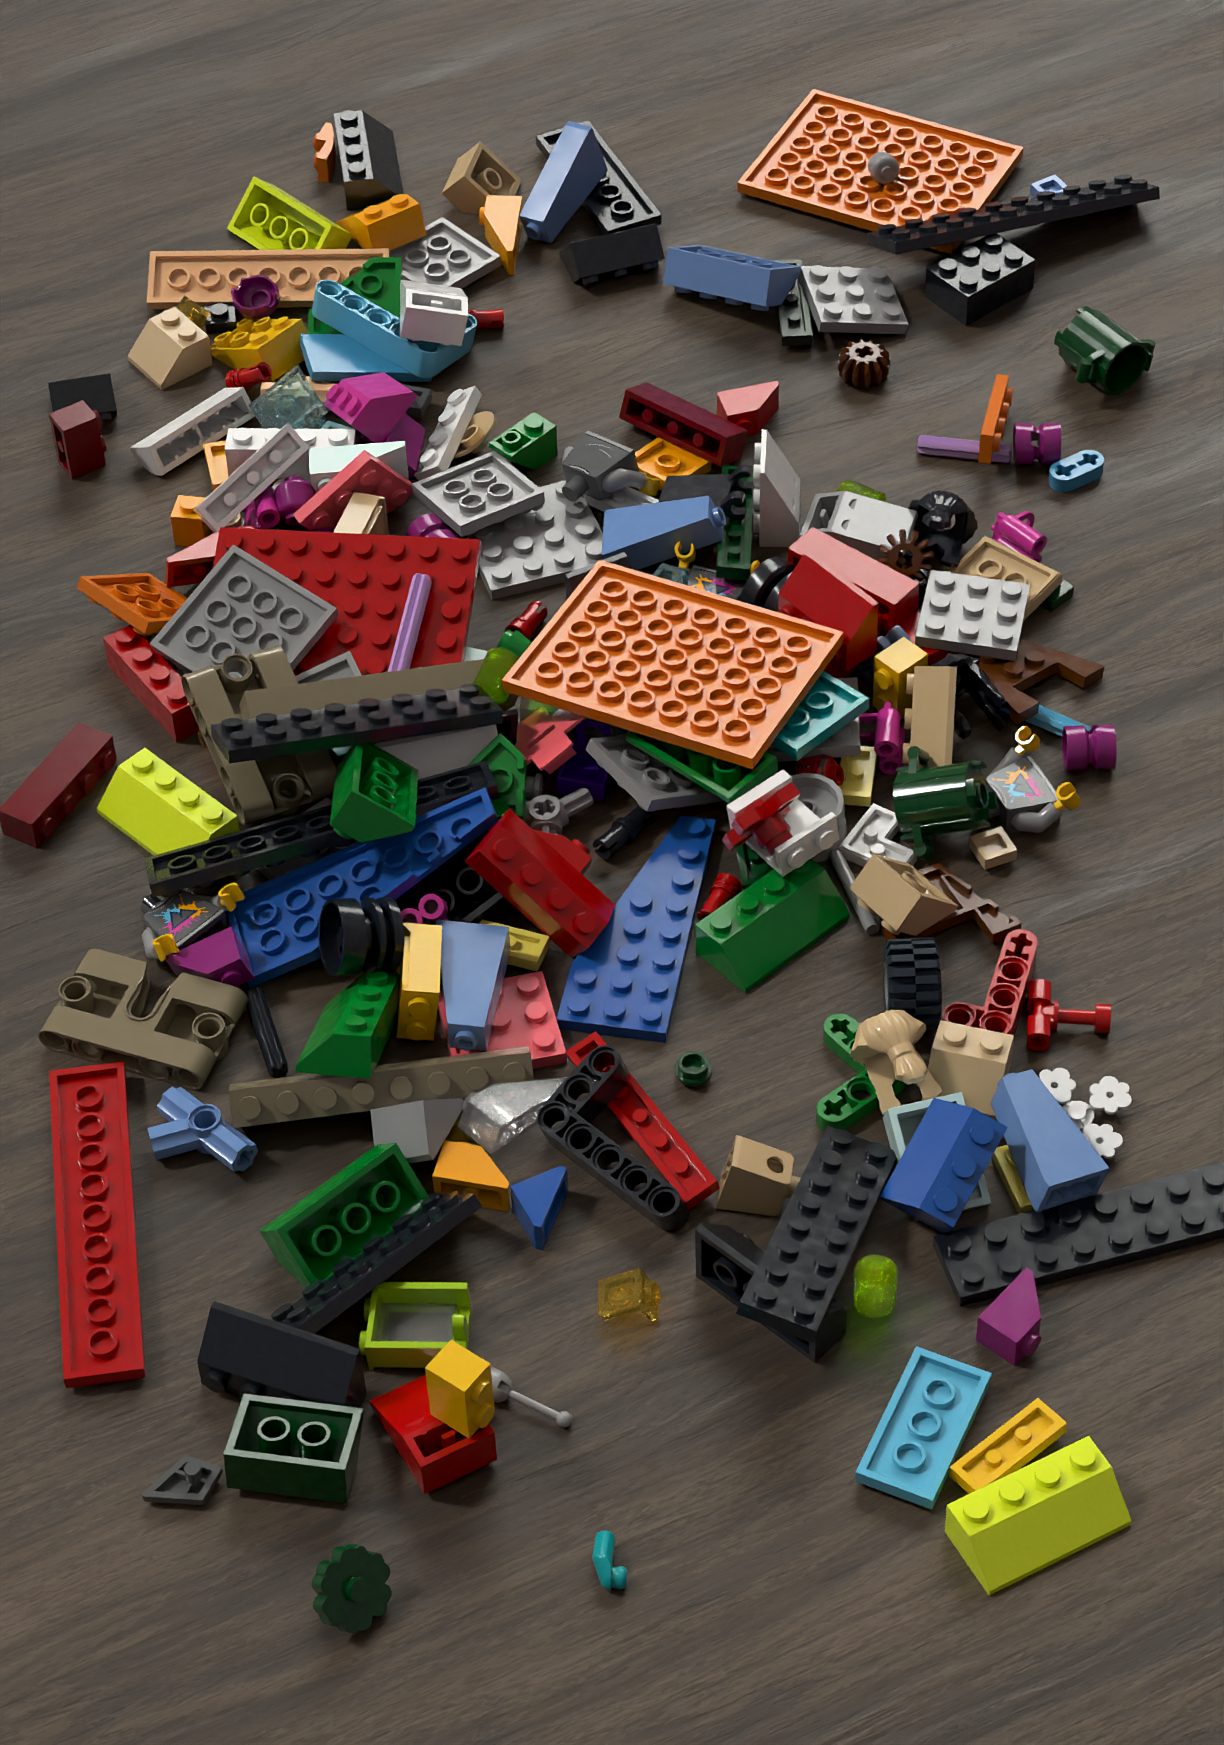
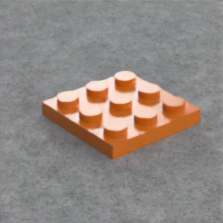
M150 573L80 576L77 589L86 594L90 602L104 606L111 611V616L128 622L133 626L135 632L144 636H152L153 633H159L188 599L173 588H167L165 583Z

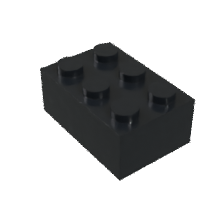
M997 233L986 235L926 268L925 297L967 326L1032 290L1035 259Z

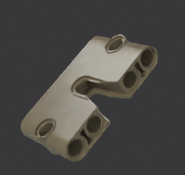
M274 646L252 653L249 656L231 654L223 660L221 665L210 666L182 675L181 682L186 699L242 825L277 814L292 815L301 806L333 796L336 768L327 749L229 764L212 739V724H219L228 718L243 720L239 705L244 691L298 684L281 646ZM238 672L243 677L233 678L228 673ZM290 791L295 797L285 798L280 792Z
M89 949L73 976L63 980L59 985L60 1001L53 1008L38 1033L40 1042L53 1051L98 1064L124 1061L127 1072L187 1089H200L216 1061L225 1057L228 1053V1039L248 1004L247 995L232 985L182 972L159 998L152 1012L148 1016L140 1018L145 1009L152 983L146 977L147 962L100 949Z

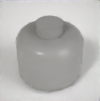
M878 152L870 158L868 163V171L871 177L879 184H890L899 175V164L890 153Z

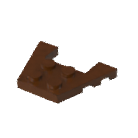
M1021 638L1016 661L967 654L969 657L979 659L978 667L989 676L991 684L1004 696L1006 705L1003 708L1006 707L1011 712L1010 719L1016 724H1020L1038 714L1040 702L1024 694L1022 691L1055 673L1085 688L1101 679L1104 672V666Z
M937 863L918 871L958 905L956 910L916 936L902 932L899 935H895L882 926L886 943L888 939L923 938L974 919L993 944L1005 939L1011 931L1021 929V922L1013 915L1011 917L1004 915L998 910L999 905L990 899L983 900L972 892V886Z

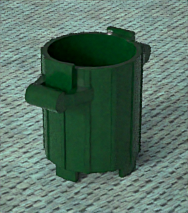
M1088 306L1078 308L1076 312L1079 315L1075 316L1063 333L1060 330L1056 333L1054 344L1059 347L1058 354L1064 362L1077 371L1075 380L1083 384L1094 383L1109 395H1119L1131 388L1141 377L1144 370L1146 372L1150 370L1156 343L1150 339H1137L1098 309L1094 310Z
M912 746L908 749L909 766L896 768V772L899 773H897L893 783L895 816L900 831L904 835L900 836V840L907 844H914V854L926 861H930L935 856V850L933 849L935 835L989 827V809L997 808V797L995 791L988 792L981 770L982 768H987L983 761H969L929 768V754L917 746Z

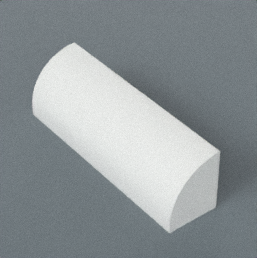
M244 387L224 388L136 443L130 449L146 470L154 475L162 476L203 450V444L216 442L228 433V428L241 426L255 417L257 413Z

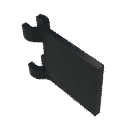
M740 466L731 474L667 476L659 502L709 496L715 506L721 507L724 514L734 520L745 519L746 507L737 508L733 504L743 503L744 494L753 492V482H744L741 479L743 477H751L752 466Z

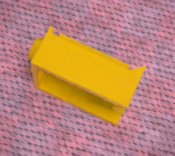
M403 923V955L400 966L396 970L400 974L397 1038L434 1041L440 993L442 926Z

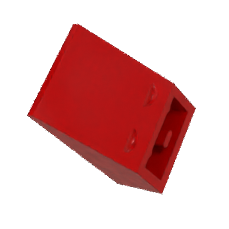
M426 1375L370 1400L372 1409L424 1494L497 1460L495 1432L490 1424L484 1428L479 1427L469 1439L430 1414Z

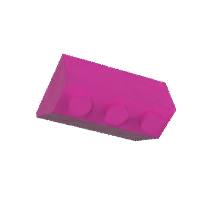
M383 372L342 379L339 384H335L330 388L326 395L327 400L323 405L372 442L383 443L418 395Z

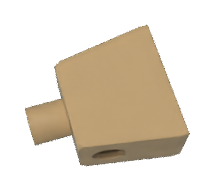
M736 1135L721 1175L716 1208L768 1216L779 1215L785 1198L791 1199L801 1179L800 1177L792 1176L794 1157L790 1153Z

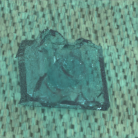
M298 365L249 404L250 409L263 429H281L287 423L293 429H321L326 423L325 414L328 412Z

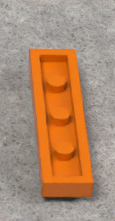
M996 375L980 434L979 463L991 464L993 453L1000 452L1001 439L1004 436L1005 424L1008 421L1009 408L1012 406L1014 388L1008 387L1009 375Z

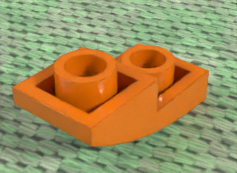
M326 122L321 131L316 133L314 137L313 147L314 150H317L314 157V168L317 169L318 181L329 183L336 167V151L332 124Z

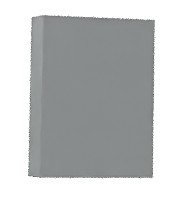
M462 1098L434 1099L371 1109L374 1146L377 1144L396 1143L409 1164L434 1160L466 1103Z

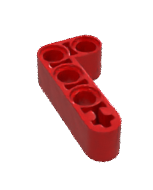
M1023 929L1013 930L1008 933L1001 949L984 1006L963 1002L951 1003L943 1010L942 1021L1010 1034L1015 1037L1028 994V984L1032 980L1035 971L1038 943L1036 936L1032 932Z

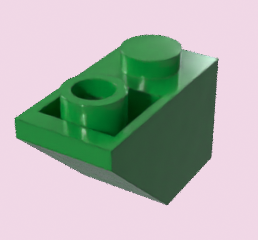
M533 412L489 442V448L514 463L537 470L558 455L557 428L555 424Z

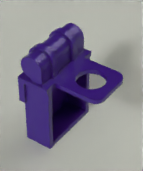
M585 718L576 725V735L573 741L571 740L574 744L572 748L576 754L561 765L557 775V793L569 795L580 788H587L594 800L604 801L611 781L615 779L605 769L601 768L596 760L586 751L589 740L593 737L586 735L584 729L586 727H595L602 732L603 737L611 736L610 725Z

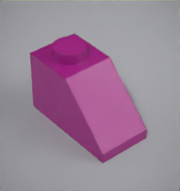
M232 927L183 948L178 953L166 956L168 965L177 977L184 972L234 987H239L255 979L246 947Z
M1026 1267L981 1313L977 1322L976 1341L1013 1366L1025 1355L1031 1356L1041 1342V1336L1039 1335L1041 1315L1032 1270Z

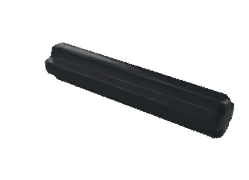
M257 987L253 990H247L245 992L248 998L246 1007L268 1073L273 1078H277L280 1075L285 1076L288 1073V1063L263 990Z

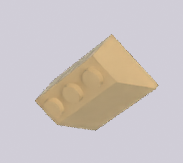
M915 666L914 674L907 673L906 694L913 695L912 709L905 708L904 729H911L910 743H903L902 764H909L907 752L912 746H917L929 754V768L952 764L957 667Z

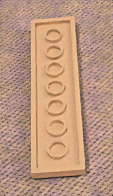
M389 248L150 251L147 306L148 309H171L173 307L177 309H202L206 305L233 303L232 288L236 289L242 278L261 275L269 277L279 289L280 301L276 308L312 307L316 284L319 281L331 280L340 284L346 278H352L361 271L363 264L370 258L390 257Z

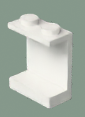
M781 770L728 804L726 807L730 829H733L731 824L734 819L743 814L747 807L759 799L765 802L775 792L791 783L792 777L786 771ZM797 799L789 806L791 810L784 817L792 828L790 833L793 837L776 847L774 854L770 855L767 849L762 850L753 836L745 843L783 877L792 870L801 867L818 853L830 848L839 840L837 819L834 813L830 812L820 819Z

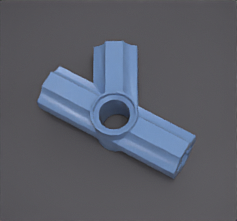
M171 1087L162 1094V1099L157 1105L159 1114L169 1122L148 1128L156 1160L197 1149L201 1153L212 1154L233 1172H243L253 1164V1159L258 1153L256 1144L222 1119L221 1112L216 1106L203 1104L182 1087Z

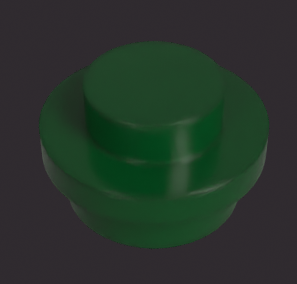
M686 1052L680 1056L675 1064V1076L680 1083L686 1086H700L711 1078L712 1065L701 1052Z

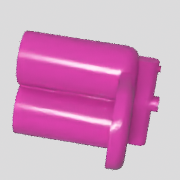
M269 485L242 510L245 515L246 526L253 525L254 529L270 530V527H274L279 523L280 515L275 501V490L272 486Z
M1023 511L1013 516L999 512L996 515V523L991 526L993 531L992 539L1041 563L1042 557L1039 554L1044 549L1047 538L1032 528L1035 520L1034 514L1029 511Z
M886 702L884 708L878 713L859 715L860 722L870 723L871 721H876V732L860 733V741L875 740L874 751L880 756L879 769L885 774L894 775L899 773L896 772V768L903 767L905 731L900 726L901 715L899 711L892 707L891 702Z
M427 894L420 899L419 911L413 908H406L401 911L402 922L427 924V920L449 921L446 917L448 906L446 901L438 895Z

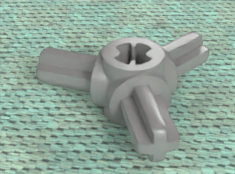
M580 788L561 799L550 795H540L534 797L531 801L526 800L525 823L534 830L561 835L563 827L569 824L568 817L593 804L594 801L591 793L587 788Z

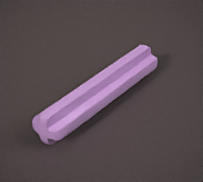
M920 435L917 451L919 454L978 460L980 441ZM1001 443L1000 452L993 453L991 462L1008 463L1011 459V445Z

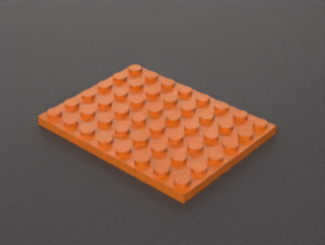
M812 89L737 182V192L774 202L778 205L798 209L805 213L829 218L833 221L843 222L861 229L878 231V227L881 225L894 224L897 227L905 225V221L909 219H923V221L932 219V215L938 213L954 215L958 214V210L971 207L976 208V210L985 208L984 205L991 202L1023 158L1024 147ZM883 151L894 156L900 168L899 175L895 181L885 185L877 183L868 171L870 158L874 154ZM962 241L930 248L939 252L953 254Z
M599 560L502 679V690L753 769L842 646L844 632Z

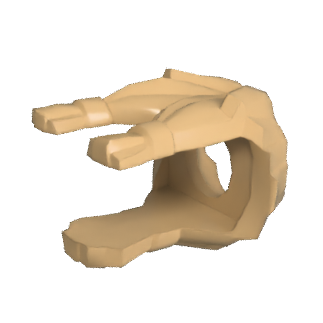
M886 1010L877 1016L859 1023L850 1053L853 1061L865 1065V1070H867L869 1078L876 1089L882 1115L886 1113L888 1108L901 1106L899 1100L895 1097L892 1087L895 1079L903 1081L908 1085L916 1083L921 1090L924 1100L937 1098L942 1093L941 1086L928 1071L923 1058L916 1051L914 1045L923 1036L926 1025L903 1010Z

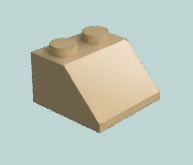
M479 142L457 159L442 194L462 213L479 215L480 207H485L487 195L515 196L522 180L487 147Z
M176 307L165 310L150 318L128 354V360L161 390L213 365L209 336Z
M874 853L849 888L859 897L858 904L872 914L877 913L883 919L881 922L882 926L895 935H899L902 932L916 936L953 913L958 907L956 903L911 864Z
M940 1020L928 1065V1071L942 1089V1093L938 1097L962 1092L965 1106L974 1108L996 1120L991 1101L998 1088V1082L1002 1077L1009 1074L1012 1063L1014 1035Z

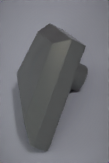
M185 1454L142 1493L143 1501L204 1505L223 1473L222 1467Z

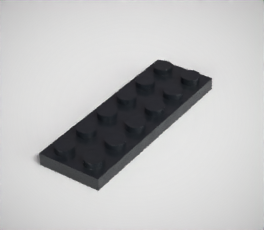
M589 121L578 123L593 128L608 169L581 204L601 232L607 235L654 223L661 225L662 214ZM563 128L536 136V146L547 160Z
M455 1191L450 1194L435 1192L429 1195L420 1203L421 1209L413 1215L406 1214L398 1218L391 1224L393 1230L383 1237L377 1236L366 1242L361 1247L363 1250L361 1254L353 1260L348 1258L338 1263L331 1270L333 1275L323 1282L320 1280L307 1286L301 1292L303 1295L301 1299L293 1305L288 1303L281 1306L271 1314V1318L273 1321L315 1334L480 1209L482 1205L474 1193L458 1194Z

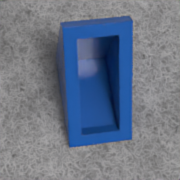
M562 1166L510 1186L512 1210L535 1249L542 1251L568 1194L567 1168Z

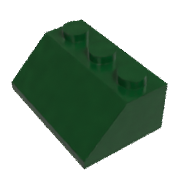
M243 1394L223 1454L227 1488L348 1503L357 1472L364 1414L363 1408Z

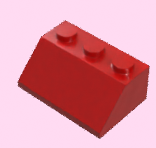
M812 551L805 552L778 593V613L844 632L842 646L831 662L836 663L845 671L850 670L877 653L879 603Z

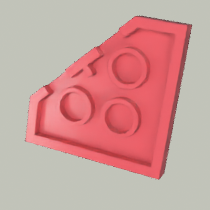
M364 449L293 515L299 524L310 531L320 528L333 529L336 528L354 492L385 497L386 511L389 513L407 502L409 496L413 494L412 483Z

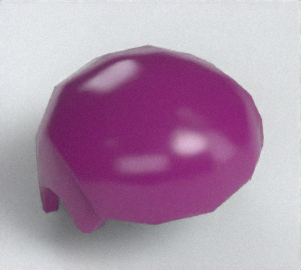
M255 275L249 278H242L239 286L231 290L232 300L236 309L244 317L253 318V320L268 317L274 312L280 301L277 285L266 276Z

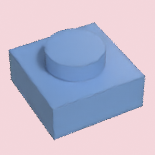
M1052 175L1030 185V194L1035 198L1037 193L1043 191L1059 193L1063 192V188L1067 187V185L1056 175Z

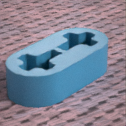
M1084 450L1054 463L1049 469V486L1058 492H1069L1100 478L1104 467L1103 455L1098 451Z

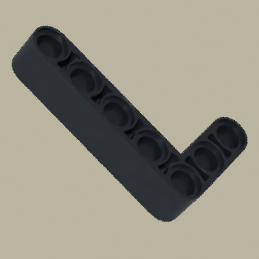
M607 1045L596 1047L542 1105L537 1113V1124L547 1141L554 1148L657 1227L666 1232L680 1230L688 1221L689 1212L679 1192L671 1184L591 1125L593 1120L625 1086L629 1076L627 1067L615 1048ZM614 1065L611 1070L602 1072L605 1067ZM589 1093L586 1098L577 1100L580 1095ZM564 1121L561 1126L552 1129L556 1122ZM591 1141L586 1148L578 1149L584 1142ZM619 1162L614 1169L605 1170L609 1164ZM647 1183L642 1190L633 1191L638 1184ZM675 1204L669 1212L660 1213L666 1205Z

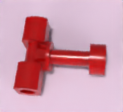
M1044 979L1029 981L1027 1012L1031 1015L1028 1016L1027 1022L1028 1049L1034 1051L1048 1050L1050 1045V1029L1057 1031L1058 1023L1094 1025V1033H1110L1111 1004L1095 1003V1010L1059 1009L1058 1001L1051 1002L1050 981Z

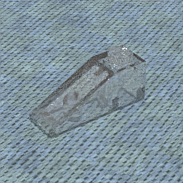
M568 1077L492 1084L479 1093L473 1092L462 1104L461 1109L463 1113L458 1127L492 1154L537 1125L536 1117L539 1109Z

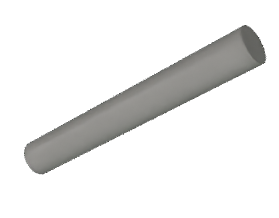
M835 849L831 851L828 857L866 934L872 935L877 933L879 925L874 915L858 904L859 897L849 889L855 881V877L841 850Z

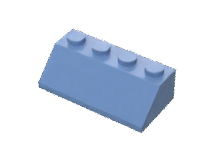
M704 245L668 247L663 284L674 286V291L692 293V290L700 292L699 297L717 299L720 296L725 297V303L743 305V302L751 303L752 309L768 311L769 306L781 305L799 277L802 267Z

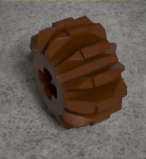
M860 339L859 343L849 342L847 347L841 348L838 371L839 376L843 377L844 384L853 383L854 388L864 386L868 389L869 385L880 386L881 381L887 380L890 357L889 352L885 351L883 344L875 345L874 340L864 342Z
M900 529V541H897L894 535L889 534L887 535V540L892 547L880 544L879 550L889 556H881L877 558V561L889 564L888 567L910 578L913 574L921 582L924 580V576L919 568L925 571L932 569L931 564L922 560L933 558L934 552H922V549L928 546L929 540L924 539L917 544L915 541L919 535L918 531H914L911 539L908 540L906 539L905 529ZM905 550L906 554L907 550L913 553L911 565L906 566V562L901 565L898 562L900 557L899 551Z

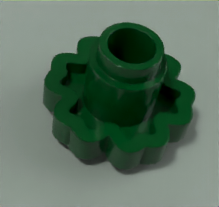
M348 1544L345 1547L338 1546L334 1548L331 1561L323 1560L318 1564L316 1574L311 1583L313 1590L318 1594L313 1601V1609L319 1614L320 1620L324 1624L337 1626L343 1632L355 1633L359 1630H368L372 1624L373 1616H382L386 1612L387 1603L392 1596V1591L385 1584L390 1576V1568L384 1563L382 1555L367 1551L361 1545Z

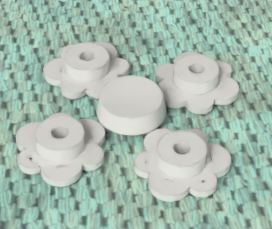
M1056 1068L1052 1072L1048 1069L1042 1070L1039 1074L1040 1080L1059 1104H1065L1062 1108L1097 1153L1106 1159L1113 1158L1115 1150L1122 1146V1136L1119 1133L1113 1132V1127L1109 1124H1102L1099 1127L1097 1124L1092 1123L1094 1119L1093 1109L1098 1111L1105 1110L1107 1114L1113 1115L1117 1113L1118 1109L1129 1108L1132 1103V1098L1128 1094L1129 1085L1124 1082L1118 1083L1115 1077L1105 1076L1100 1080L1099 1084L1096 1083L1090 1086V1094L1092 1095L1089 1100L1090 1105L1083 1101L1069 1102L1071 1100V1092L1076 1089V1082L1070 1079L1068 1070L1064 1068Z

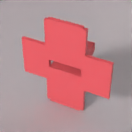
M544 706L539 707L518 724V743L514 746L525 756L527 765L534 761L540 771L546 770L550 775L576 754L572 748L574 744L566 733L586 717L562 709L550 715Z

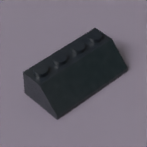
M347 110L341 113H334L336 142L347 211L365 209L389 200L395 195L404 194L393 131L363 110Z
M699 1225L695 1229L696 1277L738 1307L764 1251L756 1246L749 1236L744 1233H738L728 1225ZM833 1298L813 1343L764 1324L762 1325L813 1363H816L846 1334L847 1310L844 1309L837 1299Z
M216 1301L213 1302L197 1360L202 1385H205L213 1392H226L240 1398L243 1397V1394H252L356 1408L361 1407L367 1393L360 1349Z

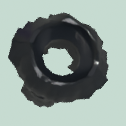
M932 491L927 493L922 499L912 500L908 509L915 510L918 514L912 531L919 532L915 542L919 544L922 540L928 539L929 544L922 549V552L937 548L944 554L941 559L943 565L949 568L958 567L962 545L972 538L975 530L978 529L974 512L957 494L947 491ZM955 515V524L952 526L951 518ZM907 550V553L902 557L906 558L907 562H911L913 553Z
M948 653L944 659L930 665L957 667L955 701L963 694L968 693L998 731L1005 727L1006 721L997 713L998 710L991 704L990 699L993 700L999 709L1006 705V700L998 692L997 688L991 684L989 676L978 667L979 659L962 653ZM955 708L954 731L958 737L965 739L970 736L971 727L966 718Z

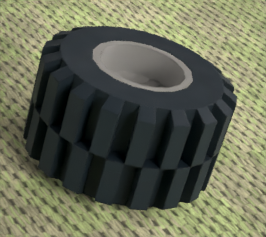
M933 937L888 939L883 951L885 1011L903 1010L915 1019L923 1022L926 1025L925 1031H936L942 1015V981L938 946Z

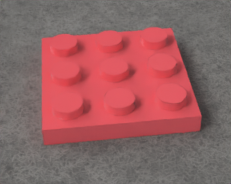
M542 971L504 978L487 1051L463 1050L450 1047L443 990L440 991L438 1011L450 1056L529 1046L533 1069L567 1062L566 1050Z

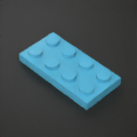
M916 1346L855 1472V1481L932 1510L948 1477L949 1467L954 1464L990 1386L992 1373Z

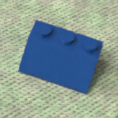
M933 1098L879 1199L942 1234L950 1233L1008 1127L974 1108Z

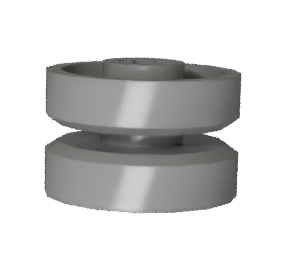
M801 773L791 775L793 784L801 793L798 800L820 819L830 812L836 815L839 840L830 848L811 858L816 863L825 861L829 858L828 855L831 851L838 849L847 835L845 804L842 791L833 780L820 774Z

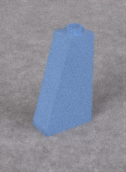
M568 121L564 126L519 215L525 233L531 239L552 243L608 171L592 127Z
M709 496L609 509L604 511L602 556L604 559L625 552L632 569L639 570L676 557L675 545L679 541L682 545L681 555L690 552L691 543H693L696 550L722 541L723 526L726 525V518L721 507H716Z
M437 920L435 925L442 926L440 971L449 1045L451 1048L487 1051L511 951L509 927Z
M1030 1069L1020 1073H1009L1002 1077L998 1082V1088L992 1098L991 1106L997 1121L1008 1127L1004 1133V1138L1035 1211L1039 1212L1097 1194L1110 1168L1036 1073Z

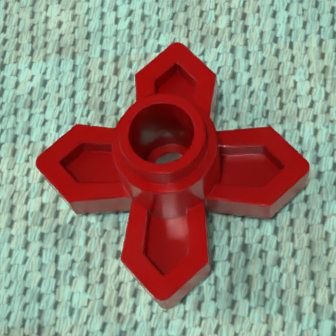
M793 782L775 792L765 802L762 799L757 800L747 807L743 814L734 819L731 824L733 829L726 833L722 839L730 852L753 836L761 849H767L769 854L772 855L775 853L774 849L793 837L790 833L792 828L784 819L791 810L789 806L801 794Z

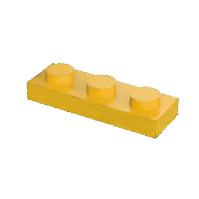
M1037 1398L949 1467V1477L970 1494L1021 1469L1067 1432V1422Z

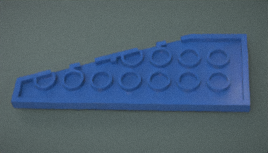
M486 787L417 817L412 832L363 843H355L242 892L246 898L236 902V908L233 911L227 910L226 912L230 926L246 947L255 979L247 982L249 987H255L321 957L318 928L322 906L326 900L355 898L359 903L364 898L391 897L396 900L498 822V817Z
M680 816L615 904L608 924L590 947L578 954L571 963L557 1016L559 1029L594 1033L596 1031L602 1035L666 1043L715 835V819Z

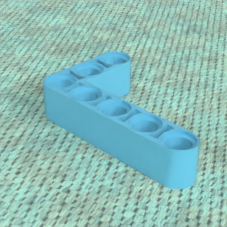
M322 280L316 284L312 306L314 317L418 377H434L472 349L477 320L471 314H468L462 346H446L435 342L412 341L407 338H400V318L335 281Z

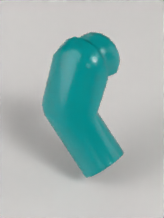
M604 1530L598 1532L595 1536L592 1560L601 1586L612 1591V1588L622 1590L627 1586V1569L624 1566L613 1567L616 1538L612 1532Z

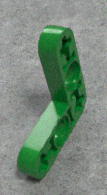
M842 1013L833 1014L825 1020L823 1025L824 1043L858 1074L818 1102L816 1121L819 1128L823 1131L827 1125L836 1129L846 1130L880 1107L876 1089L869 1078L867 1070H865V1065L853 1061V1058L850 1057L859 1023L849 1015ZM895 1079L892 1085L895 1096L905 1088L906 1083ZM857 1090H865L872 1096L867 1100H857L851 1094Z

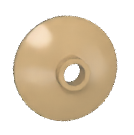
M484 411L472 416L454 458L471 452L473 454L478 453L486 446V439L490 436L496 425V417L492 412Z

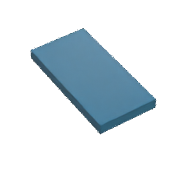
M345 334L300 335L299 343L311 381H341L346 378L383 372L398 382L432 381V377H418Z

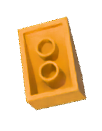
M408 194L395 195L389 200L369 206L360 212L336 221L337 225L353 234L351 239L364 249L389 248L391 251L427 235L420 203Z

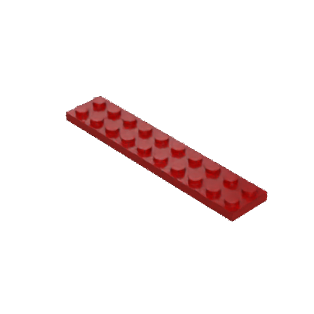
M124 1061L49 1071L64 1384L66 1388L146 1378Z

